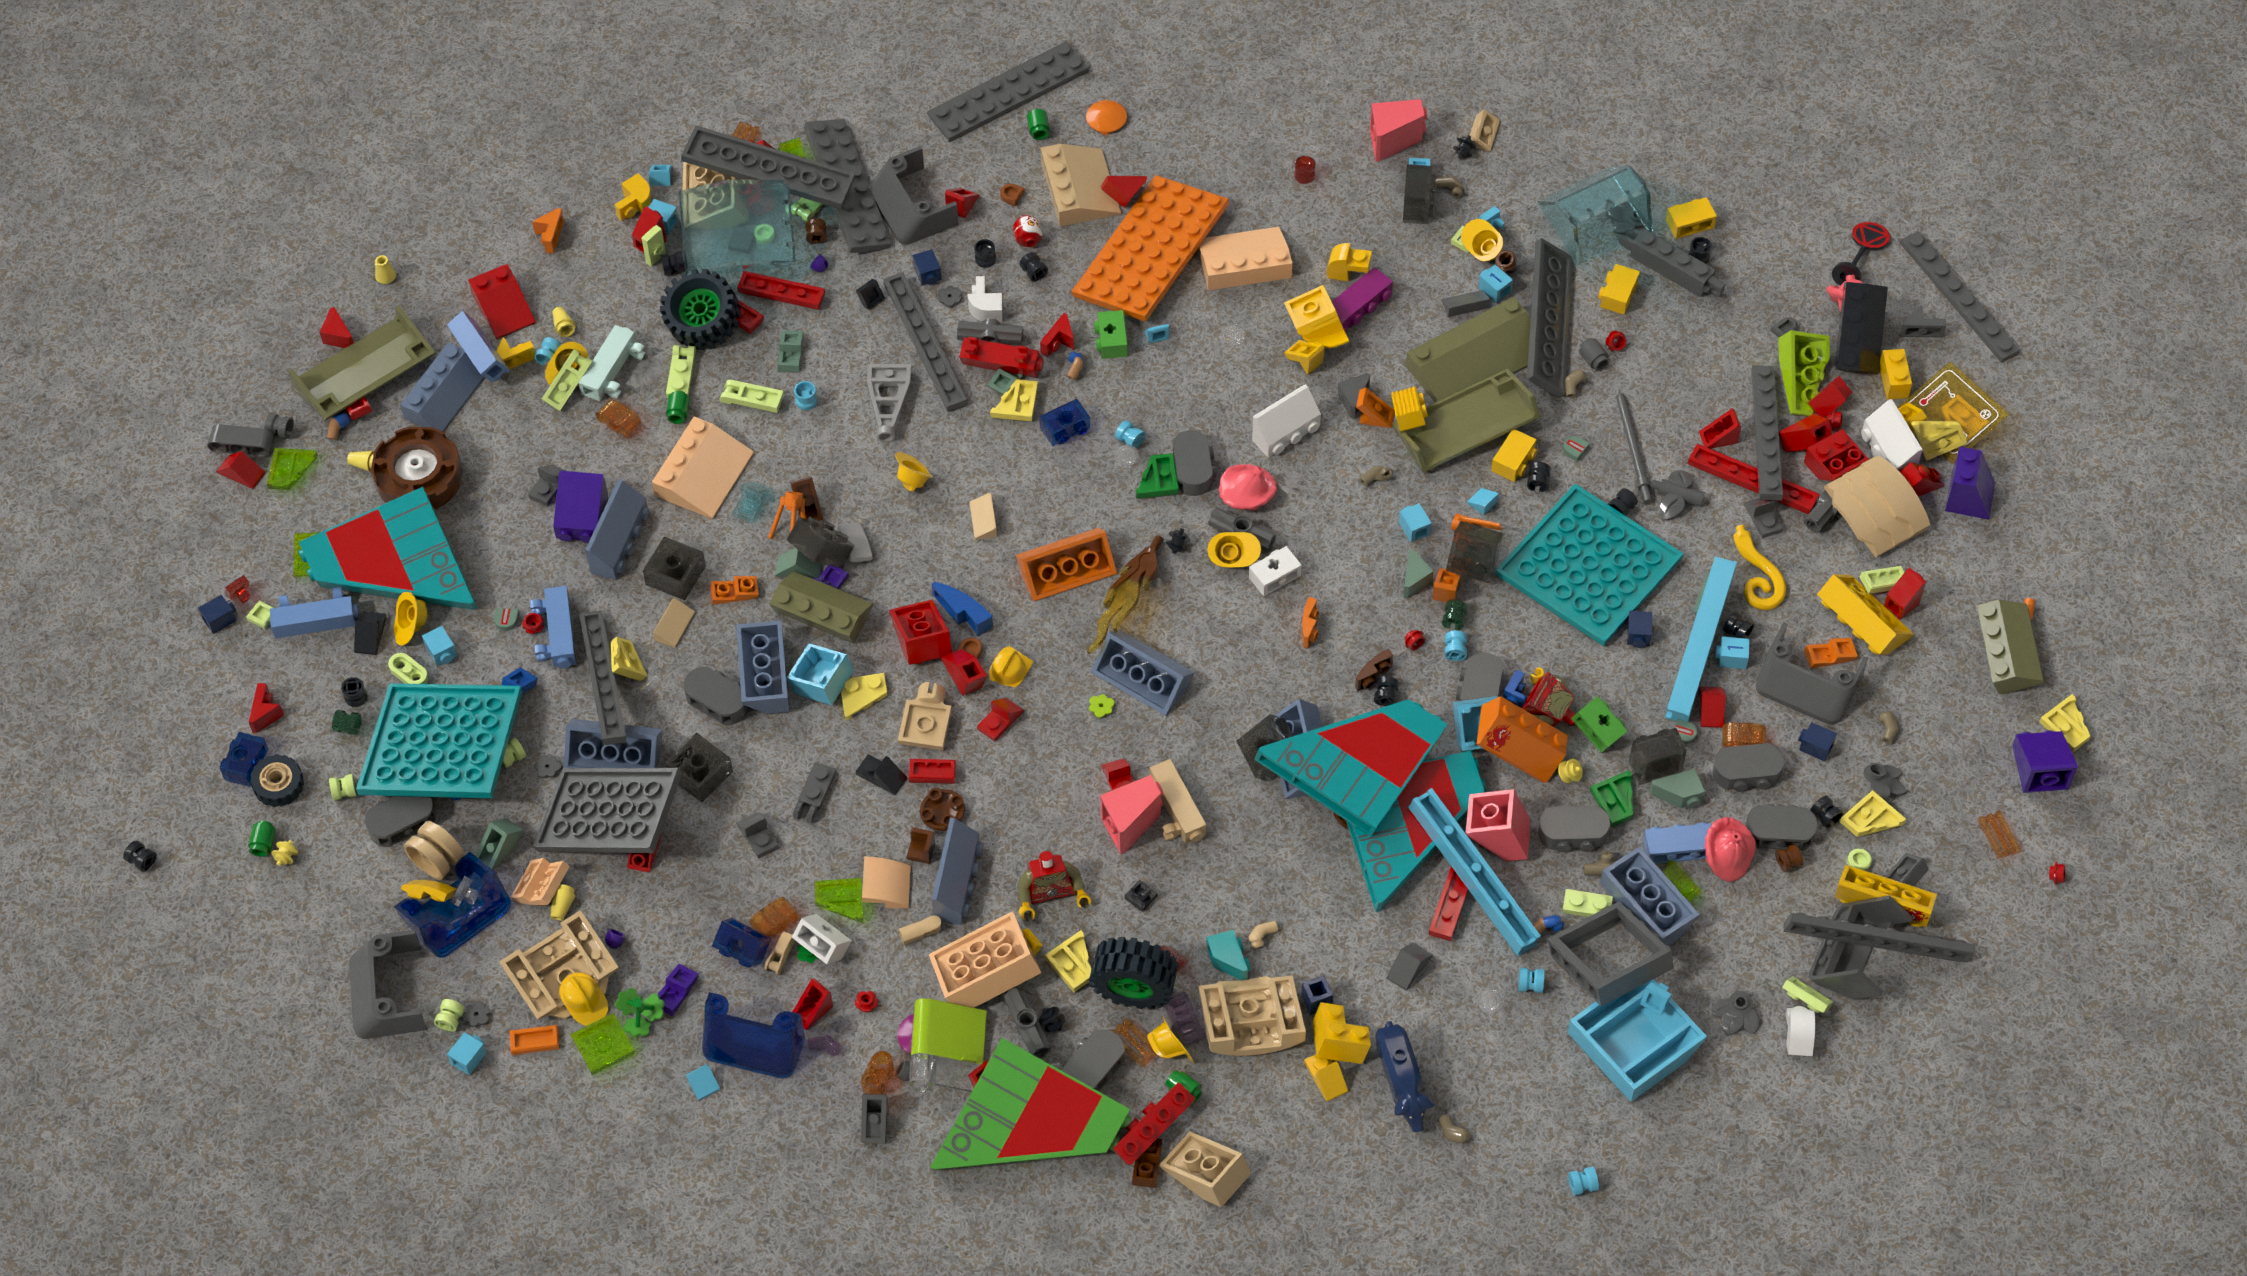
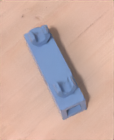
M461 311L447 324L482 376L493 383L495 380L500 381V376L504 372H510L471 316Z
M567 586L544 589L545 600H530L532 613L539 615L547 613L550 645H535V655L537 661L552 658L554 667L568 668L576 664Z
M342 587L332 588L333 599L290 605L288 595L278 596L279 607L270 609L271 629L275 638L355 626V618L359 617L358 605L353 604L351 596L344 597Z

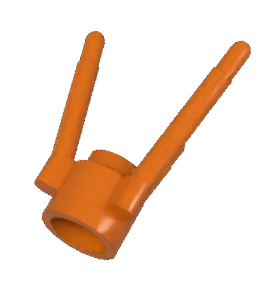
M786 491L785 496H781L780 505L768 536L769 539L773 538L785 505L786 510L791 511L790 539H794L796 511H799V507L802 530L804 532L807 531L803 493Z
M1459 513L1454 516L1451 524V530L1456 531V537L1463 539L1480 552H1484V548L1464 535L1465 532L1470 533L1473 525L1502 530L1500 523L1471 518Z

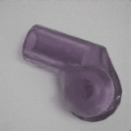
M830 1035L807 1038L809 1050L821 1048L831 1056H836L841 1052L840 1043Z

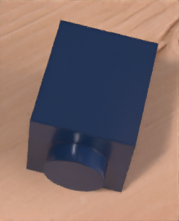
M933 249L912 255L913 267L921 286L933 285L942 280L941 268Z
M222 595L198 607L202 620L213 634L237 621L234 615L237 611L230 600L226 601Z
M1629 611L1627 645H1633L1637 648L1650 646L1652 612Z
M1811 722L1809 728L1803 729L1798 741L1801 742L1799 750L1825 762L1834 745L1837 733Z
M1325 975L1302 982L1301 996L1310 1016L1316 1014L1320 1003L1333 1004V993Z

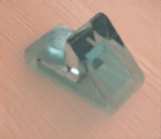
M750 481L740 486L742 496L732 513L733 517L753 523L771 491V487Z

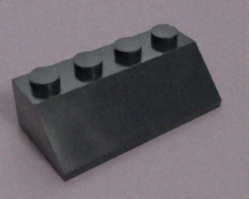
M1854 282L1844 283L1835 369L1879 373L1888 287Z

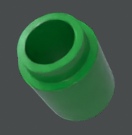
M1033 109L1027 114L1029 133L1035 140H1044L1050 132L1047 112L1042 109Z
M678 390L670 393L668 396L666 416L667 420L673 424H682L687 418L690 397L685 392Z
M259 821L253 824L248 843L249 852L252 855L266 857L268 852L271 851L276 828L272 826V823Z
M1174 1070L1166 1080L1165 1086L1168 1087V1091L1177 1083H1181L1195 1098L1193 1103L1202 1094L1200 1090L1201 1084L1183 1071Z

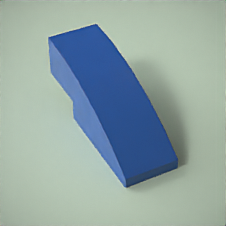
M939 582L931 584L932 595L958 625L966 621L978 636L993 627L992 615L972 597Z

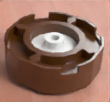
M406 427L395 431V436L386 442L382 440L376 447L371 466L376 490L385 503L423 487L434 509L443 506L455 496L460 488L463 471L455 443H452L444 432L432 427Z

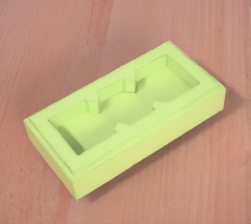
M655 225L642 237L646 263L651 267L661 259L662 254H666L662 229Z
M1902 566L1861 572L1859 577L1868 594L1885 592L1892 589L1903 575L1904 570Z

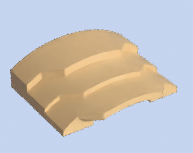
M1879 455L1824 486V489L1832 498V505L1847 521L1857 539L1867 545L1875 558L1923 533L1930 526L1926 511L1909 482L1891 463Z
M581 910L560 923L562 927L560 930L522 953L518 949L499 961L501 967L537 1020L548 1015L565 1020L572 1016L559 995L560 985L568 975L573 973L590 975L605 995L609 977L619 969Z
M1263 976L1249 980L1219 981L1216 984L1198 986L1206 1025V1035L1211 1052L1233 1056L1259 1055L1280 1051L1305 1041L1306 1030L1293 976L1274 978Z

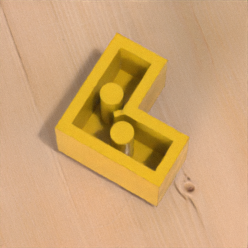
M1320 1003L1312 1021L1316 1058L1363 1064L1371 1046L1369 1027L1346 1024L1344 1006Z

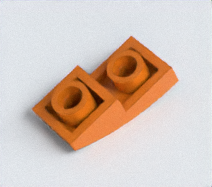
M734 576L733 581H711L710 594L712 605L757 598L759 596L757 577Z
M1308 597L1302 620L1303 647L1307 649L1311 642L1315 643L1319 634V630L1316 629V619L1319 614L1317 599Z

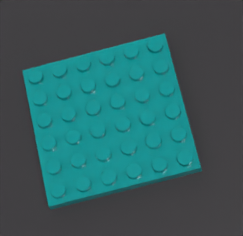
M1574 484L1496 568L1495 575L1602 646H1605L1628 620L1629 611H1636L1683 559L1684 553L1582 487Z
M389 683L356 788L358 795L493 798L522 696L521 686Z

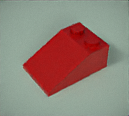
M508 264L468 279L471 294L496 339L536 323Z
M933 600L889 610L902 652L909 665L921 664L932 659H941L942 656L952 653L949 630Z

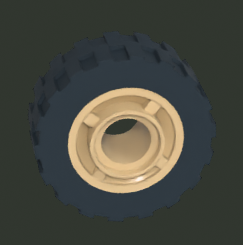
M269 755L265 759H261L254 766L253 772H251L250 783L254 794L265 805L281 807L285 804H290L303 791L304 777L301 769L293 758H289L286 755ZM276 779H282L278 783H273Z

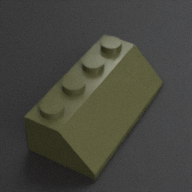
M795 571L779 583L769 603L775 612L853 644L857 640L873 607L871 602Z
M2000 599L1977 605L1992 682L1998 693L2006 694L2044 683L2028 605L2026 603Z

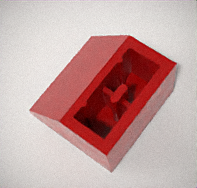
M1841 429L1808 447L1804 463L1818 479L1834 481L1858 468L1869 459L1846 432Z

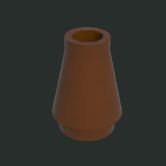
M1510 250L1501 251L1496 257L1497 267L1507 273H1514L1516 271L1517 257L1515 253Z

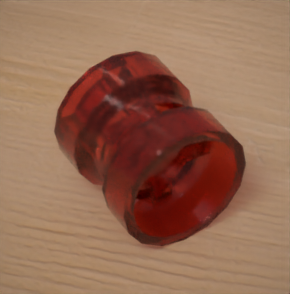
M1301 156L1296 159L1294 178L1297 182L1308 184L1314 180L1316 164L1312 157Z

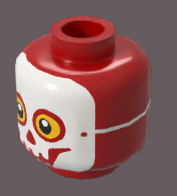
M1023 215L1013 224V233L1018 245L1033 247L1041 240L1042 231L1036 218Z

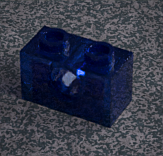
M1075 399L1039 416L1040 429L1052 446L1064 444L1069 438L1075 435H1083L1090 429V416L1079 400Z
M238 732L236 738L230 743L227 757L223 758L220 764V771L224 780L248 787L251 786V772H253L254 766L261 759H264L268 751L264 738Z
M729 918L721 921L712 947L718 949L721 955L733 957L739 960L738 963L740 965L751 968L761 964L771 938L734 918ZM739 939H740V940L742 941V943H743V949H741V948L739 947V944H738Z

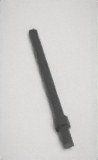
M1620 393L1616 395L1637 475V488L1641 491L1644 504L1652 503L1651 484L1645 474L1625 395Z

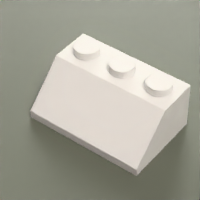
M1306 384L1253 416L1252 441L1268 458L1274 454H1280L1291 443H1298L1307 433H1314L1318 430L1321 413Z
M1890 399L1865 419L1861 435L1865 442H1869L1874 457L1881 456L1900 472L1911 462L1919 464L1923 449L1895 403Z

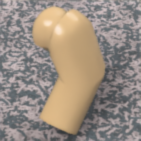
M1276 921L1254 927L1249 935V941H1251L1253 948H1259L1264 945L1262 938L1265 935L1278 932Z

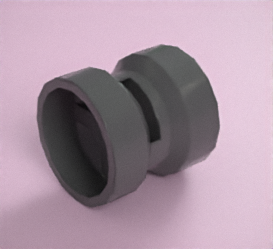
M270 413L266 418L264 429L271 431L274 435L278 434L281 438L288 439L290 435L285 434V431L292 432L294 421L291 417L285 416L281 418L278 414Z

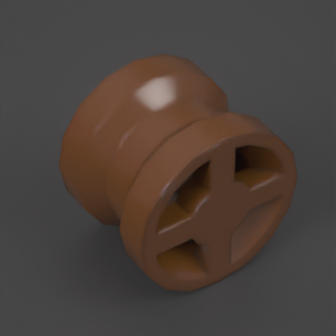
M822 219L807 221L805 224L807 231L806 241L810 244L826 242V222Z
M1795 844L1789 845L1785 850H1776V861L1783 872L1790 871L1791 867L1803 865L1801 852Z

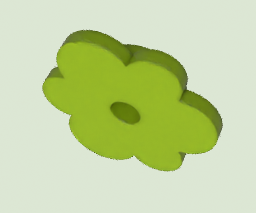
M1101 694L1099 697L1093 696L1089 700V711L1094 713L1097 718H1102L1105 714L1109 715L1112 713L1114 700L1107 698L1105 694Z

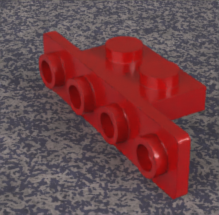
M1177 1083L1156 1104L1151 1101L1142 1110L1144 1116L1139 1121L1135 1118L1126 1126L1128 1132L1113 1148V1151L1127 1165H1132L1185 1111L1195 1098L1181 1083Z

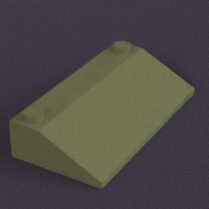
M1512 297L1408 351L1406 367L1434 402L1442 400L1507 368L1514 374L1528 366L1531 318L1518 300Z
M399 305L395 307V319L300 376L293 369L289 370L292 385L325 421L435 355V351Z
M1507 368L1427 406L1428 417L1424 418L1426 425L1400 432L1397 421L1393 422L1392 426L1416 465L1425 472L1524 424H1529L1541 416L1535 396Z

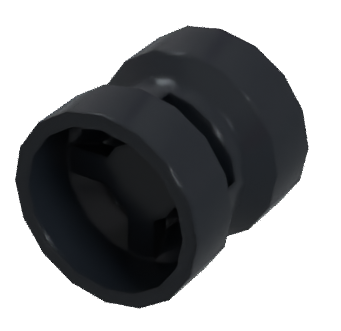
M1705 237L1694 238L1690 244L1689 255L1706 264L1710 259L1712 243Z
M981 239L976 242L974 246L976 264L983 268L991 267L996 261L995 244L988 239Z
M682 251L675 252L674 255L670 256L668 254L661 255L664 275H671L674 271L679 273L686 272Z
M1036 252L1026 254L1019 262V266L1024 272H1027V276L1032 282L1045 277L1048 273V267L1043 262H1040V257Z
M1534 462L1529 465V477L1527 479V488L1529 490L1535 491V486H1540L1539 492L1548 490V477L1551 470L1548 464Z
M1622 488L1616 494V498H1613L1608 505L1627 516L1629 509H1633L1638 504V499L1633 492Z
M1735 611L1725 622L1723 631L1728 634L1732 633L1736 638H1743L1744 635L1749 636L1755 624L1749 620L1745 621Z
M1381 676L1377 679V691L1374 694L1375 704L1389 706L1396 703L1397 695L1395 693L1399 687L1397 679L1390 676Z
M351 677L342 683L341 690L348 706L359 707L366 702L367 693L361 679Z
M1823 796L1816 801L1810 810L1815 817L1821 819V823L1826 828L1831 827L1829 824L1830 820L1837 823L1843 816L1842 810L1839 807H1835L1833 801L1828 796Z
M135 840L126 847L123 858L130 864L134 863L135 867L141 872H145L155 863L157 854L151 849H146L140 841Z

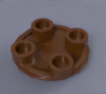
M933 788L921 802L919 812L921 820L927 827L933 830L945 831L948 830L950 818H955L961 822L966 808L963 797L952 790Z

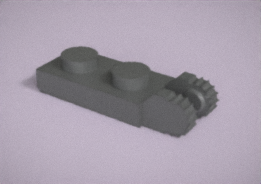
M814 763L798 798L793 818L799 819L804 806H807L810 809L807 813L806 821L813 823L837 773L836 768Z

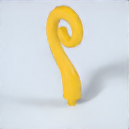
M1738 525L1736 527L1737 532L1733 535L1738 552L1745 560L1768 575L1774 585V594L1770 598H1759L1755 595L1754 588L1760 587L1763 592L1769 593L1771 585L1765 578L1754 577L1745 584L1744 596L1751 606L1759 610L1777 608L1783 602L1786 595L1784 577L1778 568L1755 548L1751 532L1745 530L1744 525Z

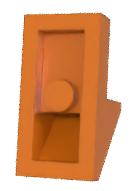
M557 208L532 222L534 233L542 235L541 244L544 245L546 253L554 254L564 223L561 208Z
M1368 388L1360 389L1356 408L1361 411L1359 423L1391 428L1395 410Z
M1439 568L1433 587V600L1454 604L1462 572Z

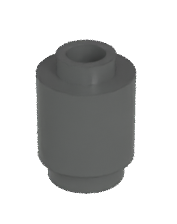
M1587 339L1580 345L1579 353L1591 368L1600 371L1609 364L1608 353L1596 339Z

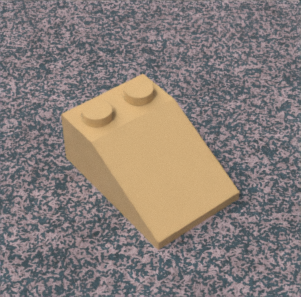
M1190 1131L1159 1165L1162 1170L1203 1200L1222 1207L1251 1174L1242 1153Z

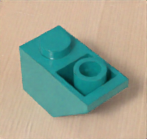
M1234 930L1206 937V948L1213 967L1239 980H1248V972L1251 971L1248 958H1244L1241 951L1244 950L1240 937L1236 938Z

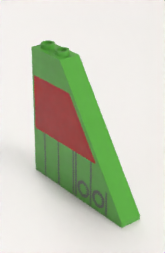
M1001 1038L930 1168L941 1170L1106 1153L1108 1149L1113 1150L1120 1139L1116 1136L1120 1127L1126 1128L1132 1116L1128 1114L1130 1111L1128 1107Z

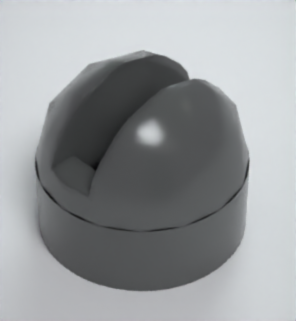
M902 1060L896 1070L895 1077L909 1081L914 1078L916 1069L910 1062Z

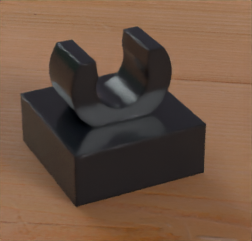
M871 279L856 290L859 299L866 309H870L885 298L875 279Z
M1139 879L1124 896L1125 900L1143 912L1155 900L1158 893Z

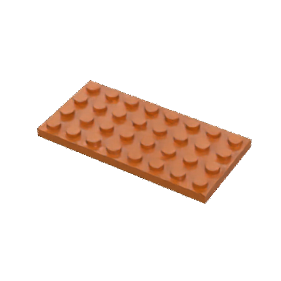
M1155 175L1073 288L1072 296L1113 311L1123 310L1124 315L1146 322L1228 207V198Z

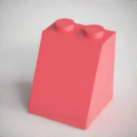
M1421 99L1371 104L1370 133L1375 162L1381 161L1422 141L1423 133H1426V123L1424 120H1427V109L1422 106Z
M1151 775L1100 795L1101 819L1120 854L1125 853L1161 816V806H1163L1161 795H1163V790L1158 781L1155 782Z
M1515 790L1469 794L1466 835L1505 862L1528 859L1531 819Z

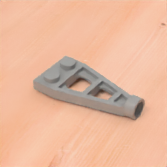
M868 364L867 387L878 427L877 439L881 442H892L895 439V428L911 387V364ZM879 387H898V391L895 397H881ZM880 406H895L893 414H881Z

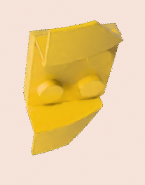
M1324 285L1284 302L1298 334L1302 335L1303 340L1323 344L1325 348L1329 349L1349 342Z

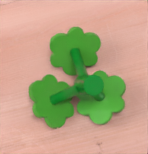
M628 988L626 992H619V999L615 1002L616 1009L622 1010V1014L629 1015L630 1012L636 1014L634 1019H627L626 1024L623 1026V1030L626 1033H631L633 1037L647 1036L649 1034L651 1023L645 1021L641 1013L643 1016L648 1017L649 1021L661 1019L664 1015V1001L660 1000L659 995L656 993L651 994L649 998H645L642 1003V997L637 995V991L634 988Z

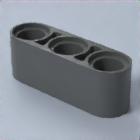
M216 424L212 427L207 447L213 452L219 450L222 453L234 454L243 451L246 455L250 456L265 455L264 457H268L274 440V434L262 428Z

